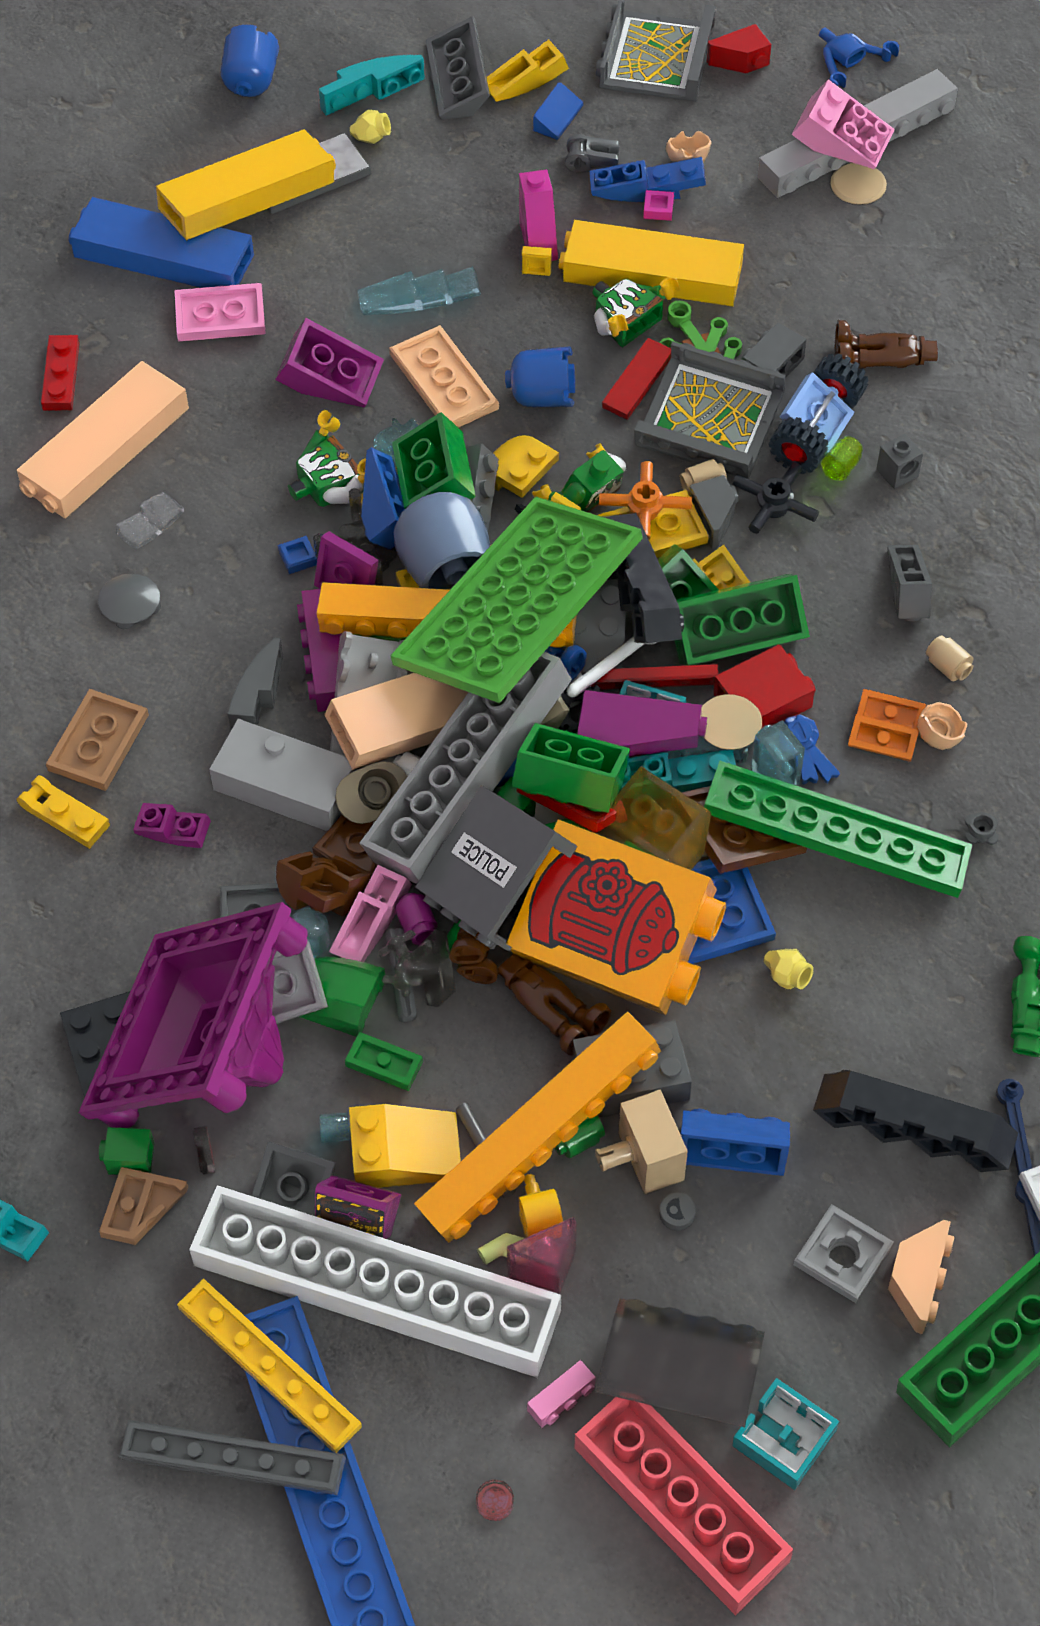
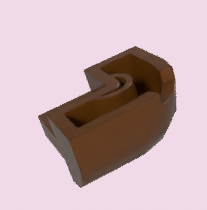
M304 852L279 860L276 866V881L279 892L290 907L298 910L310 906L312 910L320 913H326L331 910L342 917L349 913L359 891L364 892L371 877V873L337 855L333 857V860L314 858L311 852Z

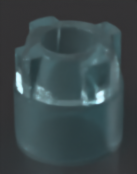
M348 1112L319 1114L321 1143L350 1140Z

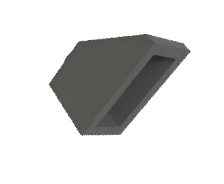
M725 475L690 485L689 496L692 497L695 509L709 535L708 542L712 550L719 547L734 518L735 504L739 500L734 485H729Z

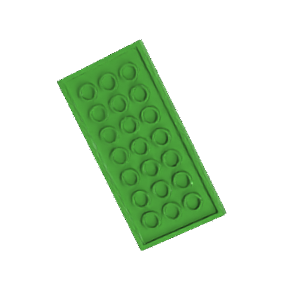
M535 497L390 655L393 665L500 703L643 539L641 529Z

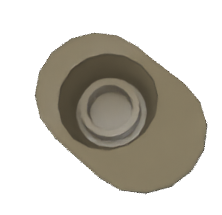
M386 761L373 763L344 777L336 788L335 799L337 808L351 822L363 824L377 820L408 776L401 767Z

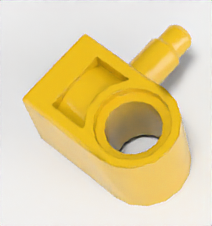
M533 1174L525 1175L524 1182L527 1195L518 1198L519 1217L525 1238L531 1245L562 1238L563 1218L555 1189L540 1191L535 1176Z

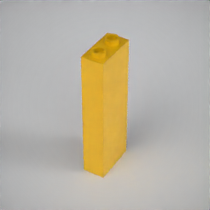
M303 129L156 185L158 209L178 232L188 240L334 183L336 163L333 156L320 146L318 140L312 138Z
M574 220L572 231H567L565 235L564 248H567V250L560 254L559 269H563V282L596 286L600 281H604L607 285L613 287L621 280L629 279L636 284L654 287L660 285L664 279L674 276L681 290L673 292V298L734 306L743 264L744 244Z

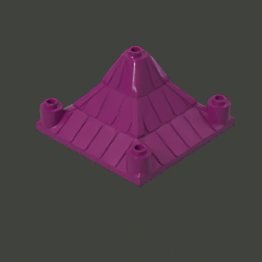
M283 902L155 934L78 1113L88 1120L97 1118L113 1128H131L138 1119L139 1108L161 1105L167 1102H178L185 1099L202 1098L221 1112L229 1113L238 1110L246 1100V1087H267L278 1082L283 1074L284 1057L280 1034L275 1017L272 1015L275 966L272 965L276 951L284 957H291L300 954L308 942L307 929L290 917L292 909Z

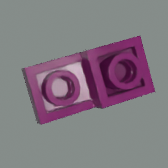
M142 803L133 831L137 835L163 843L202 848L211 820L207 814L177 812L173 805Z

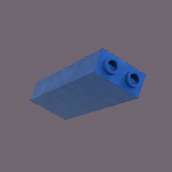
M92 197L87 207L82 209L76 227H73L69 233V243L72 245L73 254L76 258L199 288L239 285L254 256L252 236L250 234L219 227L186 240L162 213Z

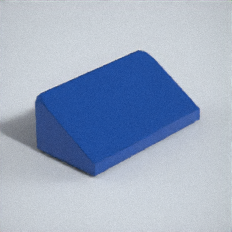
M558 82L534 114L533 131L558 140L582 108L583 101L565 85Z

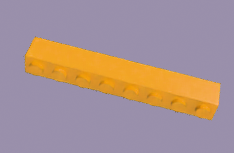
M322 582L317 608L320 632L335 635L348 631L361 636L408 637L450 590ZM577 615L551 643V647L560 648L574 645Z
M627 1011L414 1203L415 1206L448 1243L453 1239L457 1240L463 1237L470 1230V1223L480 1214L486 1215L491 1212L498 1204L497 1199L507 1190L512 1191L524 1181L525 1174L532 1167L544 1164L550 1158L553 1148L561 1141L564 1143L573 1138L579 1130L578 1126L588 1117L594 1118L605 1107V1101L614 1093L620 1094L626 1090L632 1082L631 1078L641 1069L643 1071L647 1070L658 1059L657 1054L661 1052L657 1041Z

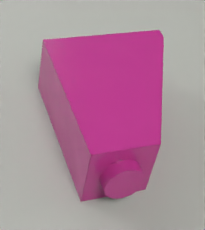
M548 170L519 173V223L525 246L552 248V261L558 260L553 189Z

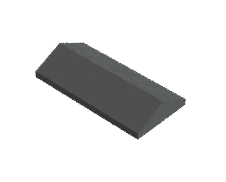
M472 16L426 39L438 112L441 119L473 116L490 96L476 22Z

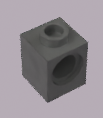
M903 434L880 446L877 470L896 489L919 477L923 453L906 434Z

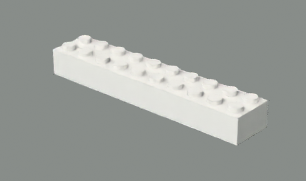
M218 1185L189 1249L195 1267L290 1298L298 1296L300 1301L538 1378L561 1312L560 1294Z

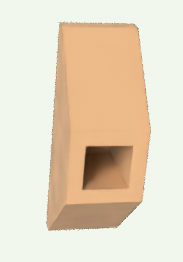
M942 1220L899 1244L888 1290L916 1333L923 1334L927 1322L934 1324L939 1302L933 1301L935 1289L942 1290L947 1269L941 1268L940 1265L943 1256H950L954 1236L948 1235L950 1221Z

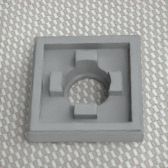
M831 1204L795 1258L793 1265L854 1303H857L893 1247L894 1241ZM838 1246L848 1247L854 1252L856 1261L852 1267L843 1268V1265L835 1263L831 1258L829 1259L830 1252Z

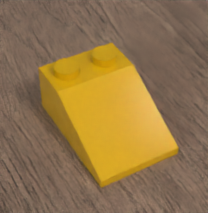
M389 1104L349 1107L353 1170L356 1182L378 1188L434 1183L441 1180L461 1162L456 1112Z

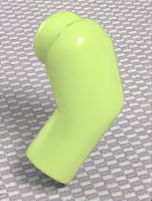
M505 1233L478 1248L477 1251L482 1261L487 1265L500 1256L516 1261H524L531 1257L533 1248L527 1239Z

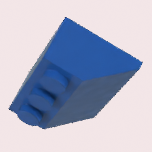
M704 1109L683 1110L681 1137L688 1151L686 1165L784 1176L790 1146V1122H782L775 1117H764L762 1119L747 1118L740 1113L720 1115L711 1114Z

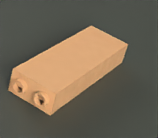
M141 361L17 469L21 491L27 497H34L40 501L49 512H56L66 519L189 409L186 389Z
M411 673L331 699L325 717L352 770L431 744L468 692L417 673Z

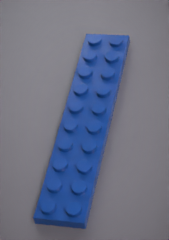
M298 1296L244 1315L333 1396ZM245 1371L268 1442L333 1452ZM348 1441L337 1452L346 1457L338 1495L284 1487L331 1626H415L350 1441Z

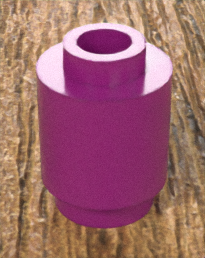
M408 893L399 899L395 906V912L406 937L412 940L413 944L421 945L428 943L436 937L438 924L429 904L423 901L425 896Z

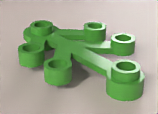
M674 301L668 307L669 322L674 327L681 328L695 348L707 352H715L721 337L727 334L728 322L724 318L716 317L711 320L710 333L705 342L690 321L691 306L687 302ZM730 337L724 343L723 356L735 359V357L741 354L742 342L736 337ZM664 338L659 343L671 348L672 341L675 342V340Z

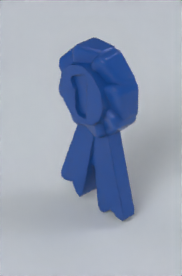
M801 714L786 718L781 725L778 736L783 748L798 756L801 783L803 785L809 781L817 783L818 774L816 770L825 783H829L831 778L839 777V771L815 746L819 738V732L814 720Z

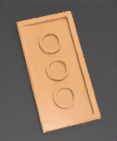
M441 325L389 348L390 356L434 415L442 412L459 428L499 409L498 400Z

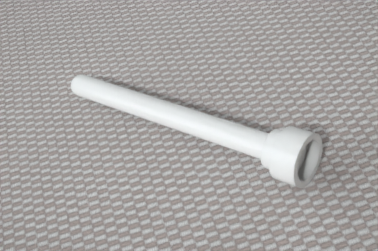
M633 636L567 687L568 696H578L642 645H652L657 642L635 643Z

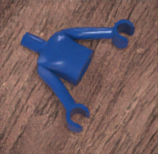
M826 27L819 32V37L827 42L823 49V56L830 74V81L836 86L839 85L843 88L846 87V75L837 71L834 59L846 68H849L859 63L865 57L866 52L882 56L884 62L890 61L891 54L897 57L899 53V44L895 41H887L883 44V48H879L863 42L852 33L836 36Z

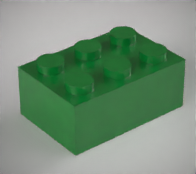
M442 412L392 442L404 509L416 500L437 492H452L467 497L470 500L476 497L463 432Z
M534 723L518 751L512 787L522 789V791L528 794H541L552 797L561 803L570 802L585 806L594 812L603 811L608 813L624 782L630 748Z

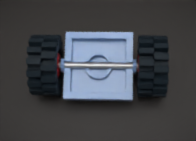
M829 354L827 357H823L815 371L805 376L780 415L783 421L771 437L769 447L771 448V455H776L775 460L777 462H784L782 465L784 468L791 466L795 462L802 466L801 474H805L806 471L808 473L813 472L823 457L830 452L853 416L854 411L852 408L854 405L856 406L868 387V376H864L866 373L864 369H858L859 363L855 362L852 364L850 362V357L847 356L845 360L842 359V354H837L835 357L833 354Z

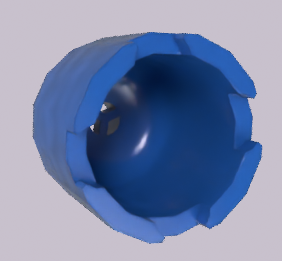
M255 25L233 27L224 42L220 70L222 81L231 92L244 97L261 95L269 88L279 52V44L275 36L271 32H268L266 35L263 32L256 31L257 26Z
M571 346L525 350L514 357L511 370H506L505 384L506 388H512L513 396L519 404L526 407H573L574 400L569 398V393H575V365L568 364V355L573 354Z

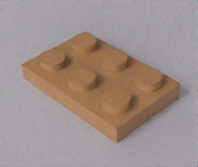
M89 689L46 763L47 770L106 791L148 718V709Z

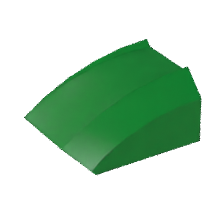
M314 958L328 1007L299 1017L357 1037L359 1032H363L365 1021L372 1006L386 983L385 968L345 958Z

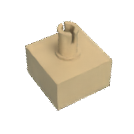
M661 1089L620 1103L619 1135L622 1141L601 1149H595L598 1164L601 1163V1170L604 1172L607 1169L631 1161L644 1194L684 1181L688 1151Z

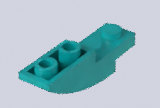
M421 55L388 56L363 61L338 70L336 81L319 88L320 108L327 116L372 94L378 100H381L425 79L424 58Z
M722 750L668 759L667 752L628 758L624 782L617 795L632 798L672 799L676 798L677 793L709 787L712 784L720 760L736 765L733 750Z

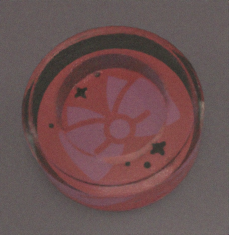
M496 1479L483 1483L476 1494V1506L479 1513L491 1521H499L506 1518L514 1507V1494L511 1487L504 1481Z

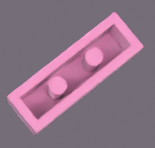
M580 1360L527 1403V1411L541 1428L546 1424L552 1425L557 1421L561 1412L565 1409L566 1411L572 1409L576 1405L577 1399L582 1395H589L595 1389L596 1377Z

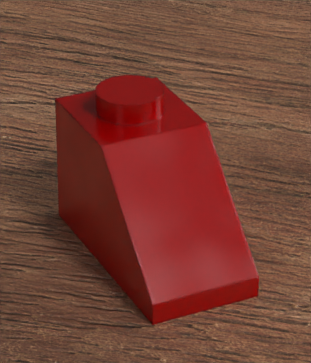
M753 24L708 41L706 62L709 66L746 74L770 65L772 44L758 26Z

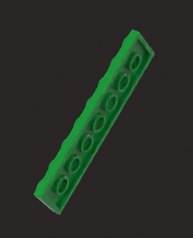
M721 760L719 761L702 811L704 814L956 898L959 897L963 887L972 848L970 843Z

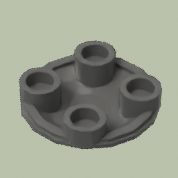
M123 574L112 578L103 586L99 593L98 606L102 614L110 621L115 622L118 628L129 629L134 624L142 622L159 612L161 608L160 592L157 585L146 576Z

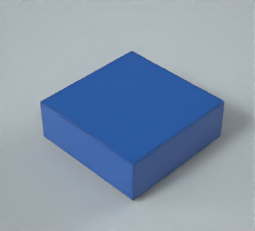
M307 536L278 545L279 554L289 574L317 565L316 554Z

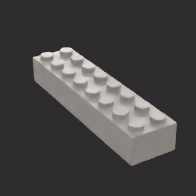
M544 652L500 703L468 692L361 840L360 845L374 863L406 877L415 884L419 882L480 786L482 785L490 791L494 790L516 759L518 751L534 723L541 724L572 679L559 657Z

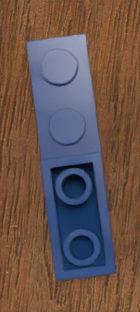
M702 157L648 168L646 167L645 160L590 171L592 195L616 201L645 202L646 190L674 192V199H680V190L706 185Z

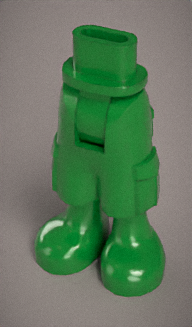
M1020 936L1015 939L1013 951L1022 964V974L1014 978L1011 1000L1013 1011L1010 1036L1014 1039L1012 1051L1021 1055L1039 1057L1040 980L1037 978L1040 966V940L1032 936Z

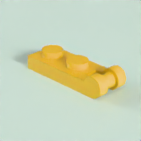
M38 775L31 782L32 787L27 792L23 791L16 799L23 809L89 849L110 826L108 818L51 785L41 775ZM42 795L48 798L43 804L37 801Z

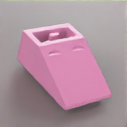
M827 80L810 98L791 135L815 152L875 169L895 129L830 80Z

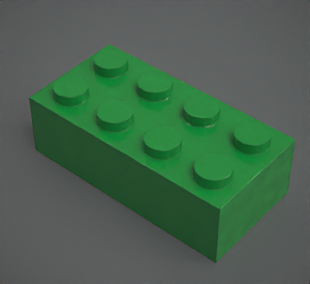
M785 574L676 600L680 613L684 618L682 639L675 640L679 663L682 665H694L810 637L797 575Z

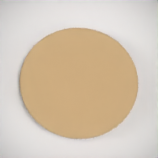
M855 163L846 164L833 173L830 182L834 194L841 200L851 204L872 203L883 196L887 186L885 176L877 168L872 169Z
M730 694L720 695L708 700L702 706V717H708L706 735L703 738L715 747L727 750L744 748L753 743L761 732V714L758 708L744 697Z

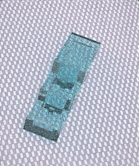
M470 267L447 276L443 269L417 278L410 271L359 289L358 295L363 315L419 311L444 306L479 296L481 292L477 273L474 267Z

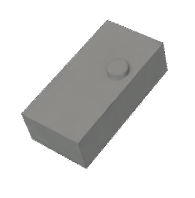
M237 719L209 769L214 791L328 831L342 814L337 808L335 799L337 786L344 777L357 771V769L352 770L346 756L241 719Z

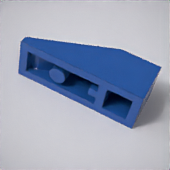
M371 447L366 453L361 517L368 540L373 544L392 549L395 546L394 528L401 513L405 510L399 478L392 456Z

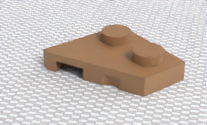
M121 1167L99 1231L101 1238L136 1245L187 1192V1181Z

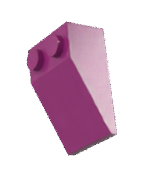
M305 318L293 335L275 380L301 394L364 408L384 359Z

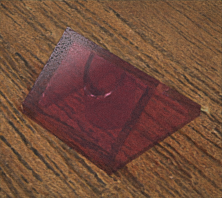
M572 1217L507 1246L509 1278L560 1294L576 1252L577 1222L575 1218Z

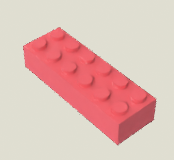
M630 1384L575 1434L574 1449L735 1616L790 1563L793 1548Z

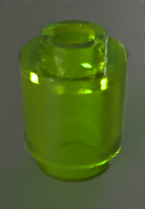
M845 436L837 440L821 462L825 475L832 480H845L862 458L863 447L861 443L851 436Z

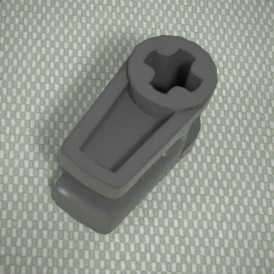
M575 134L568 138L566 147L569 154L566 156L565 164L570 171L576 173L590 172L591 170L618 165L619 141L589 137L582 134ZM580 142L581 149L578 150V143ZM577 157H579V164H578V165L576 164V158H577Z

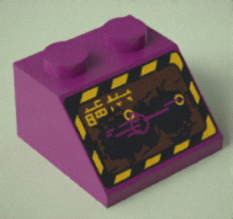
M333 1175L316 1186L315 1217L387 1239L392 1235L401 1194Z

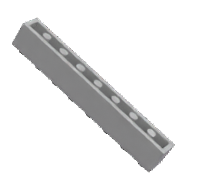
M936 69L864 105V107L895 129L889 140L890 142L951 112L955 108L958 88ZM795 139L759 157L757 178L776 198H779L811 181L817 180L820 176L832 170L839 169L848 161L815 152L800 140Z

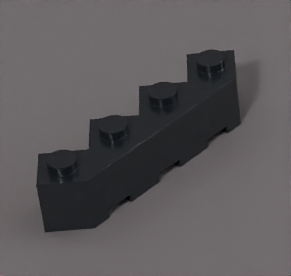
M637 513L602 516L641 529L643 539L607 579H618L620 610L632 611L634 642L653 643L682 639V632L684 630L683 615L680 613L679 605Z
M851 1070L824 1074L813 1108L815 1113L834 1128L862 1125L882 1143L911 1140L931 1158L960 1155L979 1172L1009 1170L1018 1132L1006 1122L1005 1118L998 1114Z

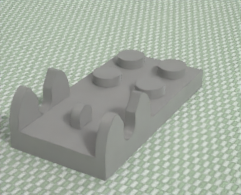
M344 631L340 636L335 698L407 675V670L393 665L390 656L404 640L399 642L353 635L352 632ZM332 730L330 751L345 756ZM396 755L381 761L393 763Z

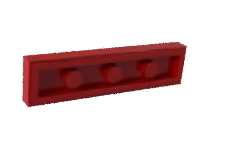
M718 664L611 669L593 683L591 687L597 685L600 687V690L622 689L625 680L652 688L714 685L715 676L718 675Z

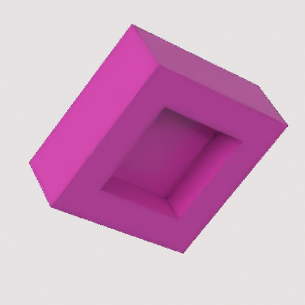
M646 190L643 219L672 221L674 192Z

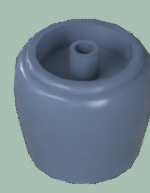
M437 492L411 503L401 513L394 528V544L397 554L419 588L451 590L490 547L486 525L476 506L467 497L452 492Z

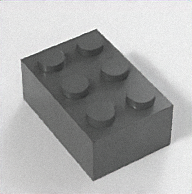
M675 1020L643 1026L659 1045L661 1052L657 1054L658 1059L647 1070L643 1071L641 1069L631 1078L632 1082L626 1090L620 1094L614 1093L605 1101V1107L597 1115L599 1118L620 1114V1103L660 1089L667 1104L690 1100L692 1080ZM602 1034L573 1039L572 1059L574 1060Z

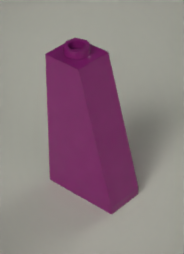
M585 690L577 734L630 748L629 757L698 747L699 736L705 737L708 717H702V705Z

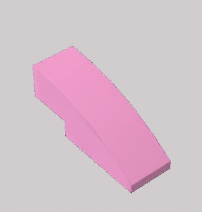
M377 865L364 892L359 891L329 952L340 958L364 962L396 915L395 906L399 899L408 893L412 883L406 877Z

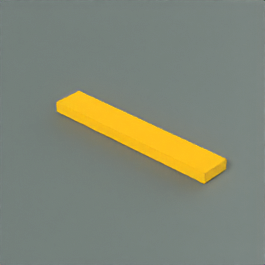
M204 1278L177 1304L178 1309L334 1453H337L362 1428L361 1422Z

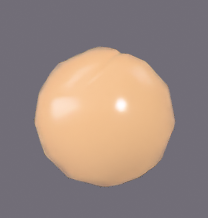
M681 131L675 138L668 140L666 152L672 162L702 157L704 162L712 142L709 136L701 131H696L692 137L685 136L684 131Z
M937 702L927 705L923 709L918 719L917 728L920 737L929 746L945 750L951 749L962 741L965 737L967 722L962 721L959 712L950 704Z

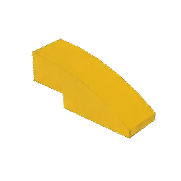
M548 39L530 54L523 49L487 76L489 93L495 101L510 99L546 84L568 70L569 67L563 54Z

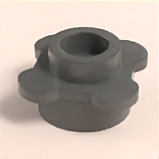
M984 812L975 815L971 814L966 817L965 824L968 826V832L965 838L969 843L986 842L989 845L997 843L999 836L995 831L998 825L996 817Z

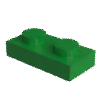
M361 1032L356 1037L345 1059L346 1067L406 1091L410 1090L423 1064V1056Z

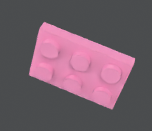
M261 283L175 290L178 342L266 334Z

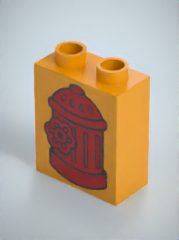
M558 819L553 830L578 847L570 858L554 847L550 849L534 875L507 940V944L512 947L510 951L524 960L529 959L532 963L663 1015L667 1014L672 1001L686 1006L695 990L701 971L700 966L688 962L697 937L712 942L720 928L727 904L714 898L717 889L712 879Z

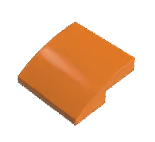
M863 689L848 746L911 762L919 735L917 728L918 719L926 704Z

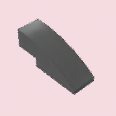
M274 637L257 654L241 677L233 694L228 712L231 730L237 719L258 725L261 707L274 708L283 660L281 638Z

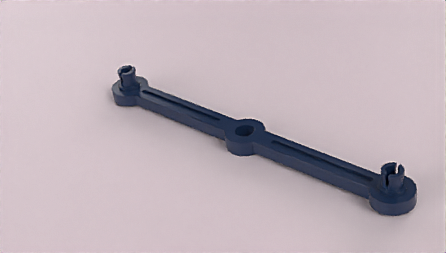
M1005 1079L1000 1082L996 1090V1096L1005 1105L1008 1124L1018 1132L1014 1156L1019 1177L1021 1172L1032 1169L1020 1107L1024 1089L1018 1081ZM1019 1178L1015 1187V1196L1024 1204L1033 1255L1035 1256L1040 1252V1221L1028 1195L1023 1190L1024 1187Z

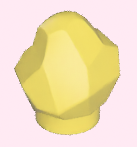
M377 110L365 111L350 126V134L358 141L372 144L377 143L383 136L390 135L391 132L388 115L386 113H379Z
M797 949L768 951L764 956V963L770 969L773 981H776L781 987L785 989H792L794 987L804 989L809 984L813 975V966L806 962V959Z

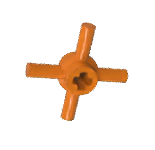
M644 461L641 463L640 482L633 486L629 494L599 493V505L628 507L632 514L637 513L648 540H650L651 520L657 517L662 508L692 509V497L663 496L659 487L652 482L653 463Z

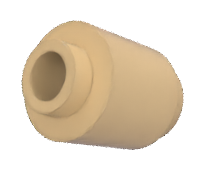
M714 459L686 468L685 472L679 475L683 490H687L689 495L690 485L721 475H725L727 479L723 464H717Z
M943 635L938 636L926 650L929 662L951 681L964 680L973 670V657L951 638H945Z

